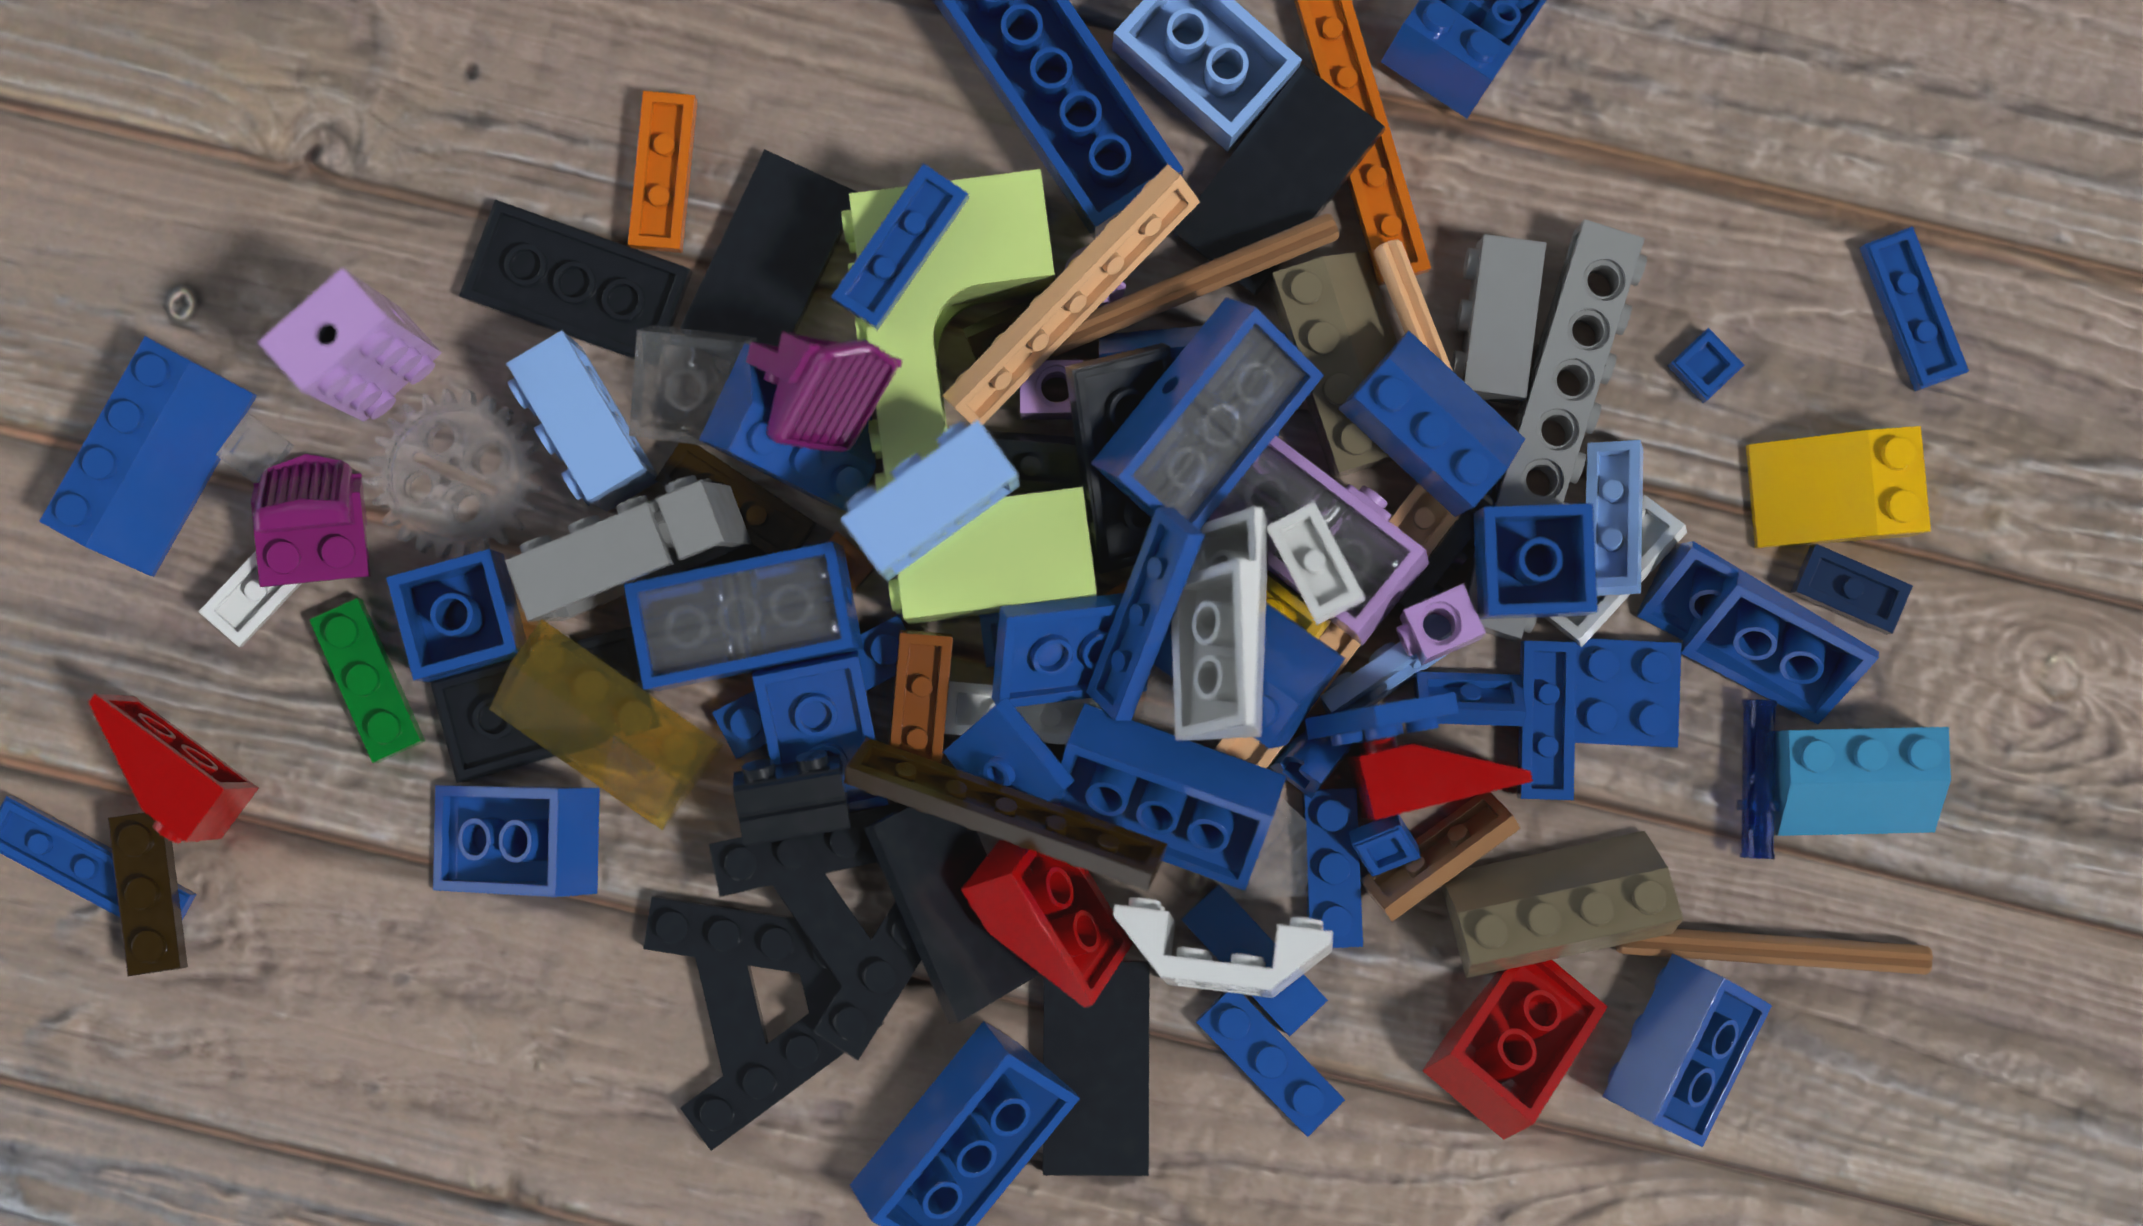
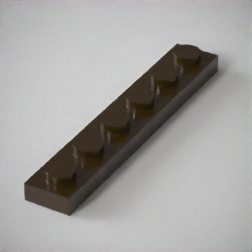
M867 737L849 761L845 770L843 783L865 790L869 794L893 800L915 808L920 812L938 816L963 825L970 830L980 831L1011 842L1018 847L1039 852L1064 861L1071 866L1084 868L1117 880L1122 884L1131 885L1145 891L1149 890L1164 860L1168 844L1166 842Z

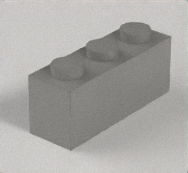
M1484 234L1476 243L1475 249H1467L1463 267V279L1471 280L1468 300L1461 299L1456 321V330L1464 331L1462 351H1454L1451 368L1484 401L1518 405L1527 397L1546 242Z

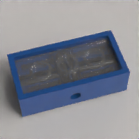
M1226 297L1091 464L1152 519L1157 507H1174L1200 530L1322 379L1324 374L1256 307Z
M834 541L624 584L643 690L662 691L751 673L754 670L864 650L844 546Z

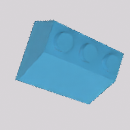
M1949 727L1771 731L1775 836L1933 833L1936 831L1951 782Z

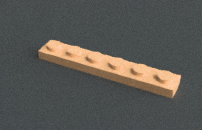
M1167 165L1154 179L1147 182L1141 192L1117 217L1108 222L1104 230L1080 255L1070 261L1067 268L1042 294L1033 299L1029 307L1005 332L996 337L992 345L968 370L958 376L955 383L942 396L970 424L979 420L983 425L1200 203L1183 177L1171 166Z

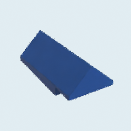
M1694 541L1676 544L1664 557L1637 614V617L1683 640L1681 654L1816 724H1819L1879 659V651Z

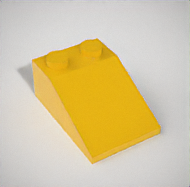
M1921 426L1862 430L1746 445L1755 549L1911 537L1931 531Z

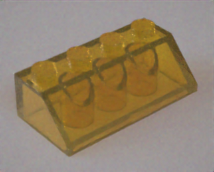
M543 619L511 661L489 709L661 830H664L724 745L719 739L648 690H643V687L586 648L560 628Z

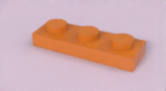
M643 91L628 246L633 249L683 253L698 103L695 95Z

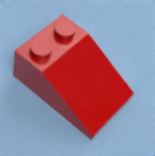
M94 693L88 701L141 810L156 820L153 828L160 835L177 844H180L182 841L199 842L222 839L259 787L135 696Z
M1395 736L1358 743L1360 754L1347 756L1354 787L1357 788V799L1362 818L1378 820L1533 782L1531 771L1415 744H1397Z
M1002 839L997 842L961 889L972 910L977 914L990 935L1084 1008L1095 1003L1133 945L1126 931L1113 916L1112 908L1088 870L1071 866L1064 861L1030 849L1018 847Z
M1553 960L1498 971L1448 1031L1422 1071L1505 1140L1534 1125L1608 1006Z

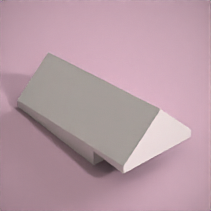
M1251 507L1205 522L1200 528V531L1205 536L1171 619L1175 740L1261 737L1269 532L1266 528L1268 522L1263 508Z

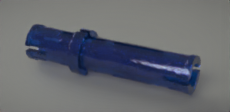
M1760 699L1742 700V800H1736V810L1742 811L1740 858L1775 859L1774 812H1780V801H1775L1777 701Z

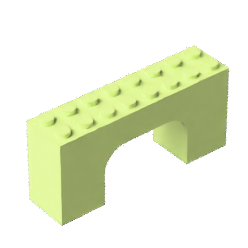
M1041 169L950 180L969 194V199L879 330H875L855 316L857 340L870 342L886 353L902 359L901 368H897L892 380L876 405L878 420L868 421L872 452H875L876 459L883 458L884 473L875 474L877 492L895 480L891 474L892 470L907 458L918 453L923 460L937 450L940 446L936 441L937 438L948 430L944 398L942 396L943 390L938 351L942 334L949 322L961 311L977 304L1035 297L1042 294L1055 281ZM907 186L849 194L851 210L841 211L844 237L846 243L849 244L850 253H857V258L860 256ZM848 263V270L851 269L854 263ZM1083 487L1004 497L900 572L897 579L889 580L892 610L896 611V614H903V619L909 625L998 613L1000 606L1096 596L1097 591Z

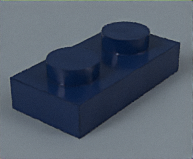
M1819 544L1810 545L1790 593L1888 635L1894 633L1913 585Z

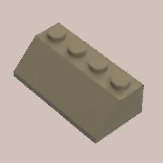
M1367 251L1322 256L1273 272L1268 282V287L1285 337L1324 374L1305 399L1331 477L1336 479L1392 461L1393 459L1338 409L1397 343Z
M1645 831L1464 869L1442 885L1466 978L1673 934L1683 920L1669 869Z

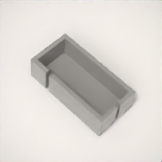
M696 476L684 477L665 486L667 494L654 500L648 501L647 496H639L617 505L618 514L600 521L596 515L568 525L570 534L552 541L550 535H546L521 544L519 548L522 554L507 559L505 562L527 621L568 620L626 596L624 584L686 572L753 545L731 486L713 483L711 479L697 481Z

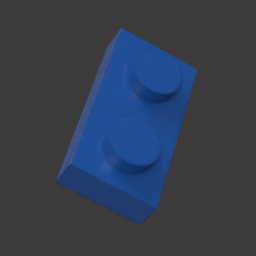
M1416 672L1414 682L1415 699L1452 692L1456 693L1459 713L1437 717L1439 724L1524 726L1527 711L1521 675Z

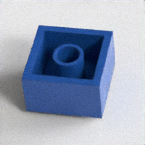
M1593 503L1483 507L1473 513L1479 619L1586 616L1598 612Z
M486 549L386 577L414 681L431 682L530 654L503 553Z

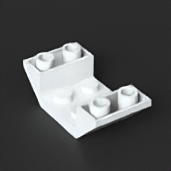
M1130 897L1128 906H1114L1113 916L1160 977L1168 985L1274 998L1330 954L1333 947V931L1323 930V921L1291 917L1290 926L1278 925L1273 969L1265 968L1264 958L1250 955L1231 954L1230 963L1212 961L1209 951L1177 947L1176 956H1172L1176 922L1169 911H1164L1165 907L1161 906L1160 901Z

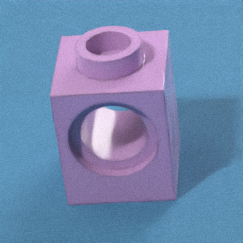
M1046 360L1020 386L1021 420L1072 419L1069 397L1063 402H1051L1043 396L1042 387L1052 378H1062L1067 381L1065 366L1081 363L1083 360Z
M1464 584L1404 609L1400 616L1403 625L1396 627L1398 637L1406 654L1409 657L1417 654L1421 665L1475 643L1486 634ZM1432 614L1445 617L1451 625V636L1445 640L1430 638L1423 628L1424 618Z

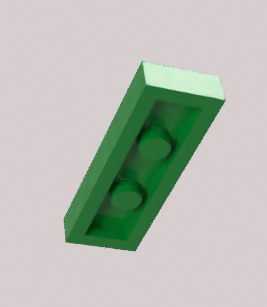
M355 598L309 619L372 763H379L425 742V738L363 599Z

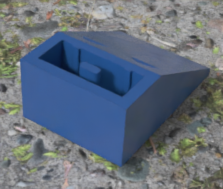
M1419 0L1402 24L1381 63L1467 119L1547 0Z

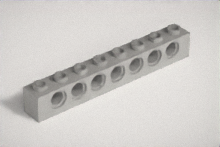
M1586 219L1574 230L1529 374L1527 397L1520 403L1513 426L1525 438V441L1509 468L1495 484L1492 497L1496 499L1494 507L1570 504L1564 502L1569 483L1576 484L1586 461V454L1579 452L1584 434L1593 433L1601 412V404L1595 403L1600 383L1608 384L1616 364L1617 355L1610 353L1615 334L1622 335L1631 315L1632 305L1625 303L1630 285L1637 286L1647 263V256L1640 254L1645 238ZM1597 273L1608 280L1610 285L1609 296H1598L1590 290L1588 286L1589 274ZM1583 322L1593 329L1595 334L1593 346H1583L1575 340L1572 333L1574 323ZM1568 371L1578 378L1580 390L1577 396L1566 395L1559 389L1557 384L1559 372ZM1552 420L1562 426L1565 439L1561 446H1554L1545 441L1541 431L1544 421ZM1529 470H1540L1548 477L1550 487L1545 496L1535 495L1528 489L1526 476ZM1474 552L1464 587L1478 615ZM1537 617L1480 619L1486 633L1515 641L1522 639L1524 632H1532Z

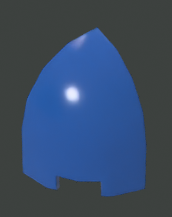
M1305 730L1284 748L1270 768L1275 772L1286 775L1287 781L1312 799L1355 743L1332 746L1330 736L1309 740L1307 730Z

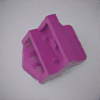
M782 332L779 346L751 341L746 363L765 371L764 380L778 384L767 428V435L772 441L807 449L844 452L855 444L897 368H901L902 359L886 353L877 345L865 340L839 342Z
M311 454L301 455L271 466L263 471L259 483H253L251 498L260 587L371 577L362 473L352 474L351 466L345 461Z

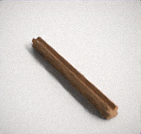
M1331 214L1320 215L1122 297L1107 305L1098 307L1051 356H1058L1336 241L1339 238L1336 222Z
M1677 928L1673 934L1616 946L1617 952L1629 955L1671 957L1673 953L1687 959L1923 975L1931 972L1933 959L1931 948L1923 945Z

